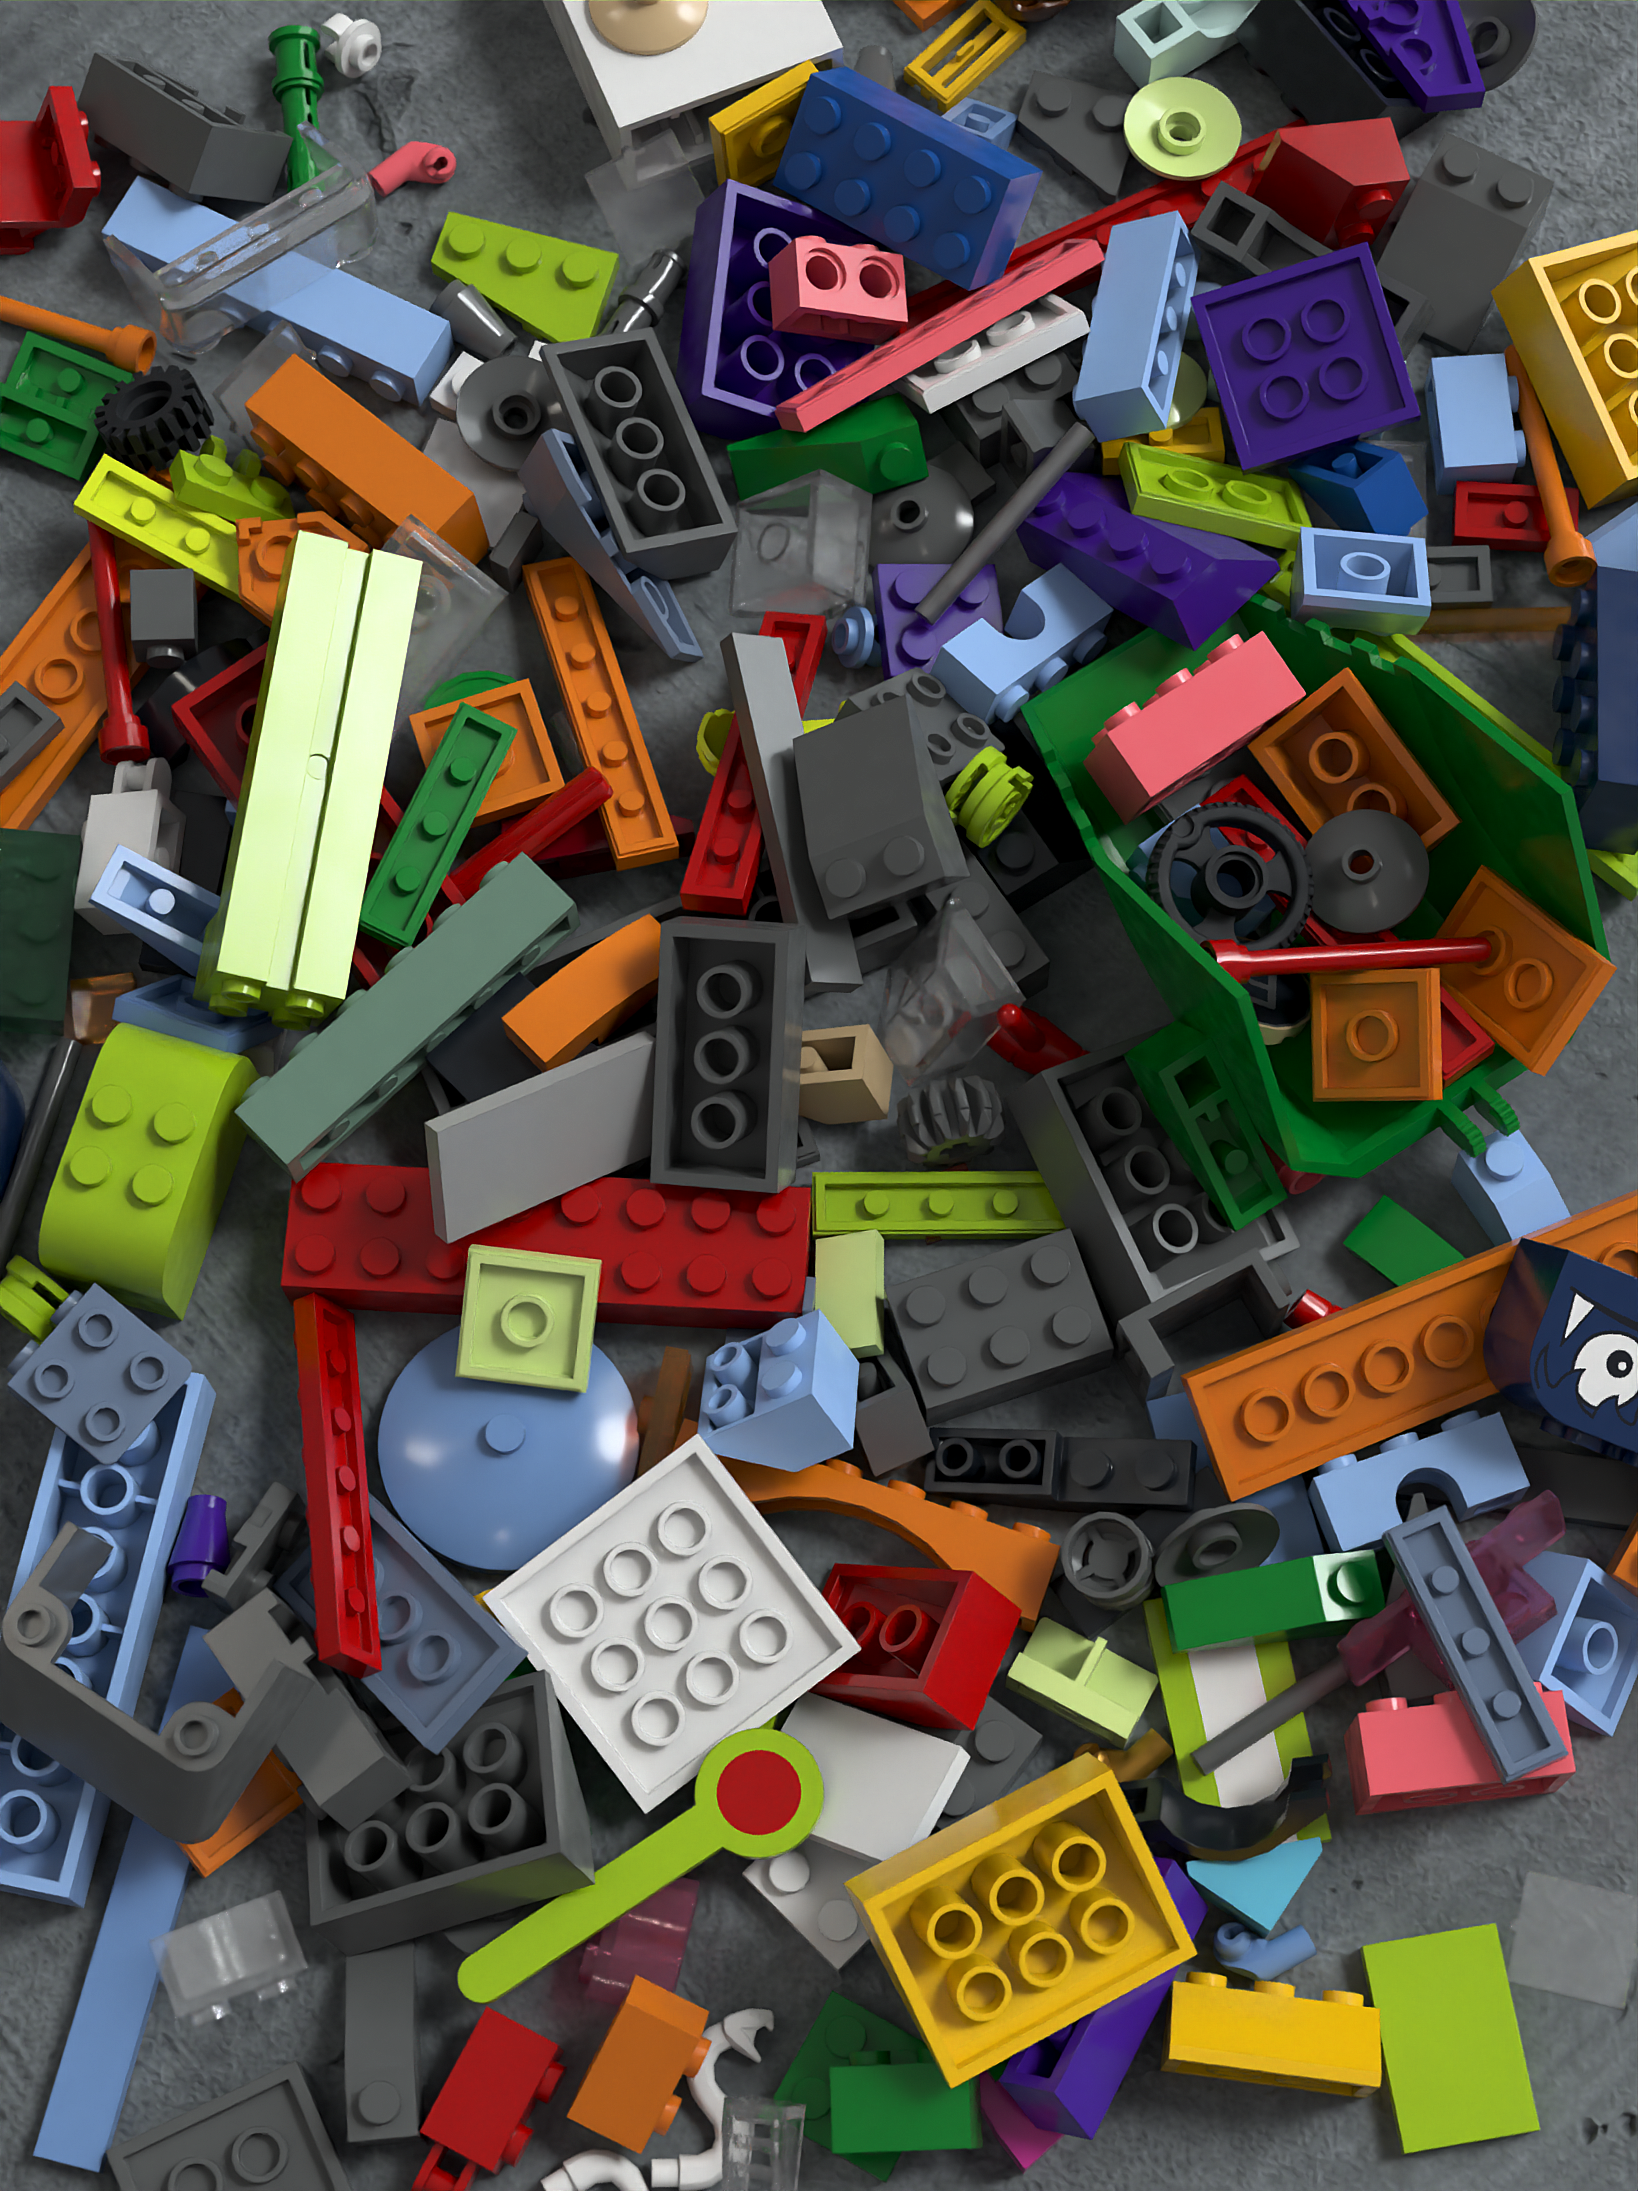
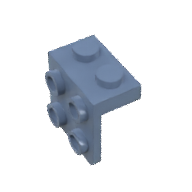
M94 1283L84 1296L77 1290H74L59 1306L50 1319L57 1327L41 1345L31 1340L13 1359L6 1369L13 1375L7 1383L8 1392L28 1409L30 1406H33L100 1463L111 1465L121 1458L191 1375L192 1368L188 1359L99 1285Z

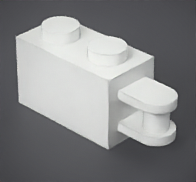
M151 758L147 765L137 766L132 760L119 762L115 770L112 794L91 795L88 818L84 822L81 832L83 850L79 876L73 884V909L103 935L132 933L88 902L118 844L177 875L179 874L187 816L169 800L172 775L169 764L164 758Z

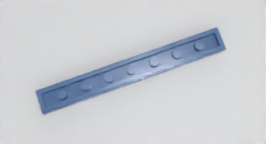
M190 1626L158 1736L172 1715L182 1706L198 1701L213 1703L233 1687L240 1695V1691L202 1638V1636L210 1631L208 1629ZM135 1815L33 2156L101 2174H103L107 2162L106 2150L111 2148L193 1867L174 1840L167 1838Z

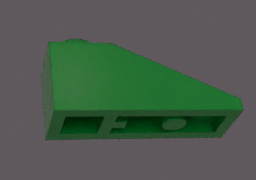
M899 392L847 408L807 432L779 429L726 446L738 499L741 504L870 495L929 477L918 422Z
M1175 1020L1123 1054L1150 1109L1230 1229L1237 1232L1288 1198L1210 1036Z
M1374 1550L1309 1556L1164 1585L1160 1588L1173 1654L1355 1634L1387 1615Z

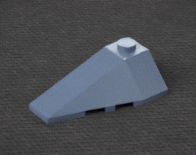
M552 428L541 434L517 473L526 490V493L522 495V499L529 515L539 519L540 525L552 535L670 658L696 663L703 659L704 655L668 580L664 581L624 560L573 435Z

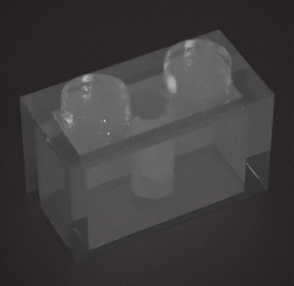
M280 1890L149 1939L148 1946L174 2021L190 2017L193 2028L232 2014L229 2001L255 1991L257 2000L261 2003L297 1989L294 1976L308 1968Z

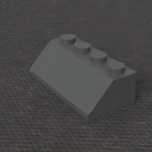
M649 327L541 346L538 353L624 560L664 581L719 570L739 530L653 328Z

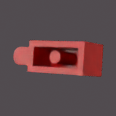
M486 2006L419 2131L426 2137L434 2140L435 2143L420 2169L411 2191H469L482 2167L498 2176L505 2163L515 2168L526 2151L534 2133L532 2128L526 2126L538 2100L547 2105L551 2102L565 2076L567 2067L558 2063L564 2053L563 2049L551 2040ZM449 2149L468 2159L459 2178L439 2168Z

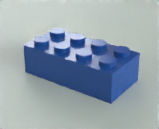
M844 66L810 74L772 185L970 291L991 284L1003 277L1043 170Z

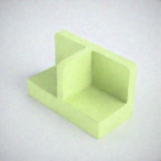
M1044 1617L1037 1624L1023 1653H1018L1007 1674L1005 1687L1124 1750L1158 1684V1677L1106 1649L1107 1640L1098 1637L1094 1643L1057 1622Z

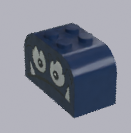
M1521 1237L1484 1334L1483 1358L1490 1380L1500 1394L1508 1401L1523 1409L1544 1416L1539 1429L1638 1468V1278L1570 1250Z

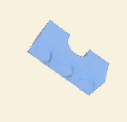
M1059 563L1021 590L1004 627V630L1014 639L1002 635L981 618L942 645L930 674L944 685L948 695L968 713L982 719L988 727L998 719L1008 722L1021 711L1020 706L1025 704L1032 694L1038 690L1044 692L1059 683L1067 673L1068 668L1076 662L1086 665L1099 654L1107 642V637L1103 632L1114 609L1063 564Z
M1469 1411L1442 1423L1441 1428L1443 1432L1419 1440L1416 1432L1403 1434L1381 1444L1379 1448L1382 1454L1357 1462L1354 1454H1348L1319 1466L1318 1472L1320 1475L1312 1479L1307 1494L1331 1554L1374 1550V1552L1385 1549L1386 1546L1381 1538L1383 1532L1403 1523L1396 1506V1492L1408 1484L1428 1483L1438 1487L1451 1501L1459 1522L1520 1501L1530 1487V1484L1500 1412L1480 1418L1478 1411Z

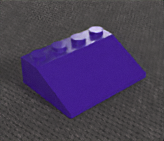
M729 178L696 209L675 378L676 385L695 429L722 439L739 441L782 429L774 412L777 409L776 406L874 351L875 345L773 330L769 261L792 240L802 236H819L824 238L826 243L849 247L858 244H870L878 247L881 252H885V245L822 211ZM869 396L850 407L868 402Z

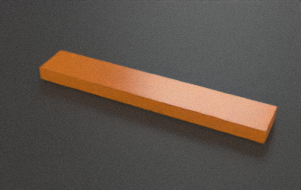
M572 556L522 565V580L584 770L588 767L598 769L610 783L614 792L612 797L600 805L597 810L617 871L678 859L679 844L588 573Z

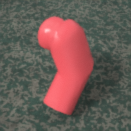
M411 141L367 173V177L375 190L382 197H386L406 181L441 184L448 181L454 175L456 158L449 149L441 145Z

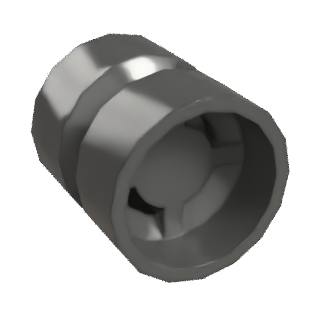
M1097 1512L1083 1517L1070 1528L1062 1544L1061 1562L1066 1577L1090 1603L1104 1610L1124 1611L1143 1602L1151 1595L1157 1583L1152 1570V1562L1156 1553L1155 1548L1132 1520L1114 1512Z

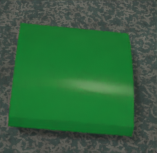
M27 331L5 384L0 382V448L83 483L107 447L94 423V419H97L94 414L96 407L104 406L101 399L106 393H117L115 385L123 380L126 384L133 382L132 374Z

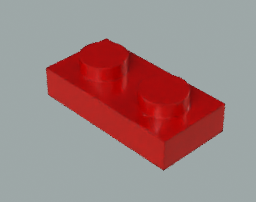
M1456 480L1453 491L1451 546L1489 545V549L1545 553L1551 535L1538 486ZM1564 487L1575 531L1578 532L1579 488Z

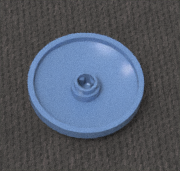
M460 1326L431 1341L418 1352L406 1365L394 1383L383 1408L379 1425L378 1460L381 1477L390 1501L400 1519L415 1538L426 1548L456 1566L489 1575L510 1576L636 1480L641 1447L637 1414L631 1394L621 1374L610 1359L594 1344L592 1346L586 1393L455 1377Z

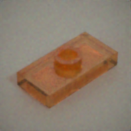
M666 1346L655 1396H643L636 1430L637 1433L646 1435L638 1468L639 1477L671 1454L681 1429L694 1370L692 1357L688 1350Z

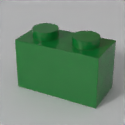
M917 2049L918 2063L891 2064V2051L849 2052V2066L829 2067L833 2154L983 2148L980 2073L951 2089L947 2085L929 2049Z

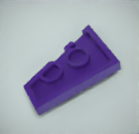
M1339 0L1423 113L1482 107L1486 91L1458 0Z

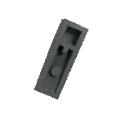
M415 1938L351 1957L346 1956L344 2072L348 2142L357 2148L426 2142V2136L419 2132L425 2122Z

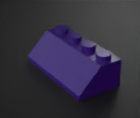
M1065 472L1016 529V533L1030 562L1046 571H1049L1059 563L1063 564L1108 605L1192 651L1199 648L1280 570L1276 560L1230 536L1131 514L1124 483L1112 475L1103 476V474Z

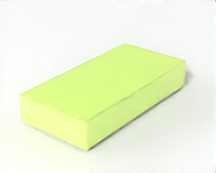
M877 1229L816 1239L815 1310L820 1309L856 1359L883 1355V1237Z

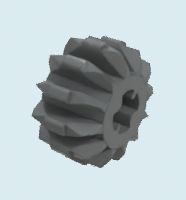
M952 1075L947 1080H931L930 1085L913 1088L908 1092L907 1097H904L896 1104L898 1111L896 1121L902 1147L906 1149L909 1161L922 1163L923 1166L934 1167L939 1164H946L948 1167H951L957 1162H971L972 1158L978 1155L990 1154L994 1150V1146H998L1006 1139L1005 1111L1001 1096L997 1095L994 1082L981 1080L980 1076L970 1075L964 1078H957Z

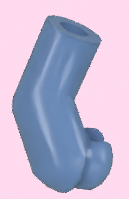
M1228 1922L1217 1929L1213 1939V1952L1217 1961L1226 1970L1254 1981H1269L1317 1955L1310 1936L1301 1924L1268 1941L1244 1931V1925L1241 1923Z

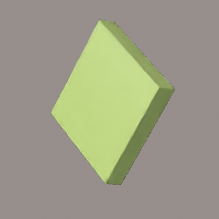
M471 1244L468 1251L455 1377L586 1393L589 1381L602 1260Z

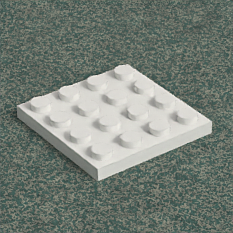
M699 1432L482 1597L505 1629L529 1652L526 1657L536 1670L545 1669L550 1674L557 1698L645 1814L698 1774L705 1757L720 1741L736 1732L761 1727L861 1650L856 1639L718 1457L702 1439Z

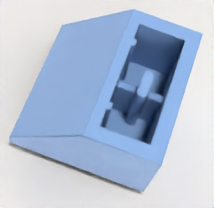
M820 1309L798 1318L784 1319L770 1330L740 1343H728L706 1358L697 1433L699 1432L714 1454L791 1472L800 1471L853 1449L859 1362Z

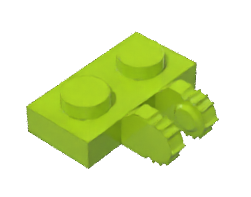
M211 435L202 443L198 456L179 449L169 468L175 498L186 504L235 523V519L261 517L262 521L296 518L289 493L276 481L259 476L261 461L258 458V453L246 448L242 449L231 469L225 463L227 455L225 442L216 436Z

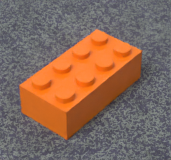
M295 353L244 403L253 425L250 435L263 449L265 457L262 459V463L267 471L283 485L289 486L294 482L306 491L305 497L316 511H323L333 519L336 516L351 527L349 529L351 533L369 546L370 553L373 549L423 561L418 591L426 586L443 600L488 553L487 548L490 546V542L474 493Z

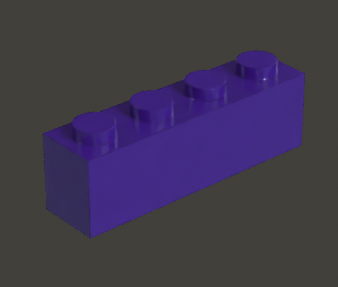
M1152 1856L1185 1928L1193 1941L1209 1907L1175 1860ZM1181 1963L1012 2055L999 2082L1036 2128L1088 2140L1093 2139Z

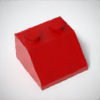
M1378 118L1278 129L1245 194L1271 208L1291 225L1331 250L1345 249L1364 242H1368V245H1373L1409 183L1410 177L1391 118Z

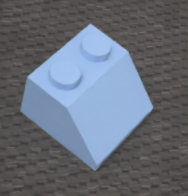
M1300 527L1290 585L1291 619L1305 624L1313 617L1327 623L1329 629L1365 630L1379 636H1391L1394 634L1416 635L1429 618L1431 611L1425 538Z
M1527 1547L1517 1572L1511 1581L1510 1589L1499 1614L1533 1682H1540L1543 1692L1562 1690L1568 1720L1599 1734L1612 1737L1638 1675V1598L1587 1558Z

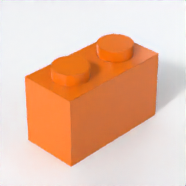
M635 1975L576 2090L566 2117L641 2154L652 2132L663 2137L667 2133L682 2101V2098L672 2094L682 2074L694 2079L703 2064L712 2043L711 2040L702 2036L710 2011Z

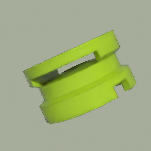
M992 745L984 748L967 764L944 797L954 827L961 825L967 829L966 837L980 848L989 845L1009 825L1027 799L1033 787L1030 782L1034 779L1032 775L1020 766L1012 769L1006 765L1007 757Z
M16 1254L6 1265L8 1274L0 1282V1314L22 1333L28 1334L35 1339L34 1341L38 1345H41L57 1327L50 1319L69 1294L41 1270ZM32 1288H36L41 1294L48 1298L50 1302L44 1299L39 1293H37Z

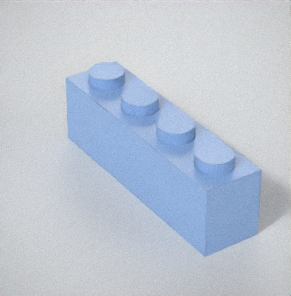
M1178 210L1112 226L1107 252L1103 254L1105 260L1101 262L1102 275L1098 293L1092 300L1093 316L1090 325L1091 331L1088 334V339L1082 345V367L1078 383L1074 385L1072 392L1076 414L1081 420H1086L1099 443L1163 430L1167 427L1191 307L1190 297L1193 296L1201 251Z

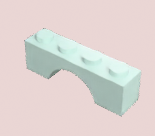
M1143 0L1117 16L1113 56L1140 90L1160 79L1182 77L1238 43L1239 41L1233 33L1260 0Z

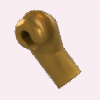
M1150 1728L1127 1751L1102 1748L1097 1743L1088 1742L1075 1750L1072 1760L1088 1752L1112 1769L1117 1782L1146 1779L1174 1751L1153 1728Z

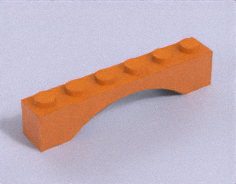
M684 1419L673 1451L697 1434L698 1422ZM715 1454L761 1515L790 1510L818 1511L864 1520L897 1535L928 1557L938 1569L974 1571L1023 1610L1016 1628L1030 1633L1034 1632L1061 1548L1059 1545L1050 1543L1051 1535L1048 1532L1020 1522H1015L1012 1529L987 1521V1512L964 1502L952 1501L948 1508L924 1500L926 1492L906 1482L889 1480L886 1487L862 1479L864 1472L860 1468L837 1459H827L825 1466L817 1463L800 1471L791 1472Z

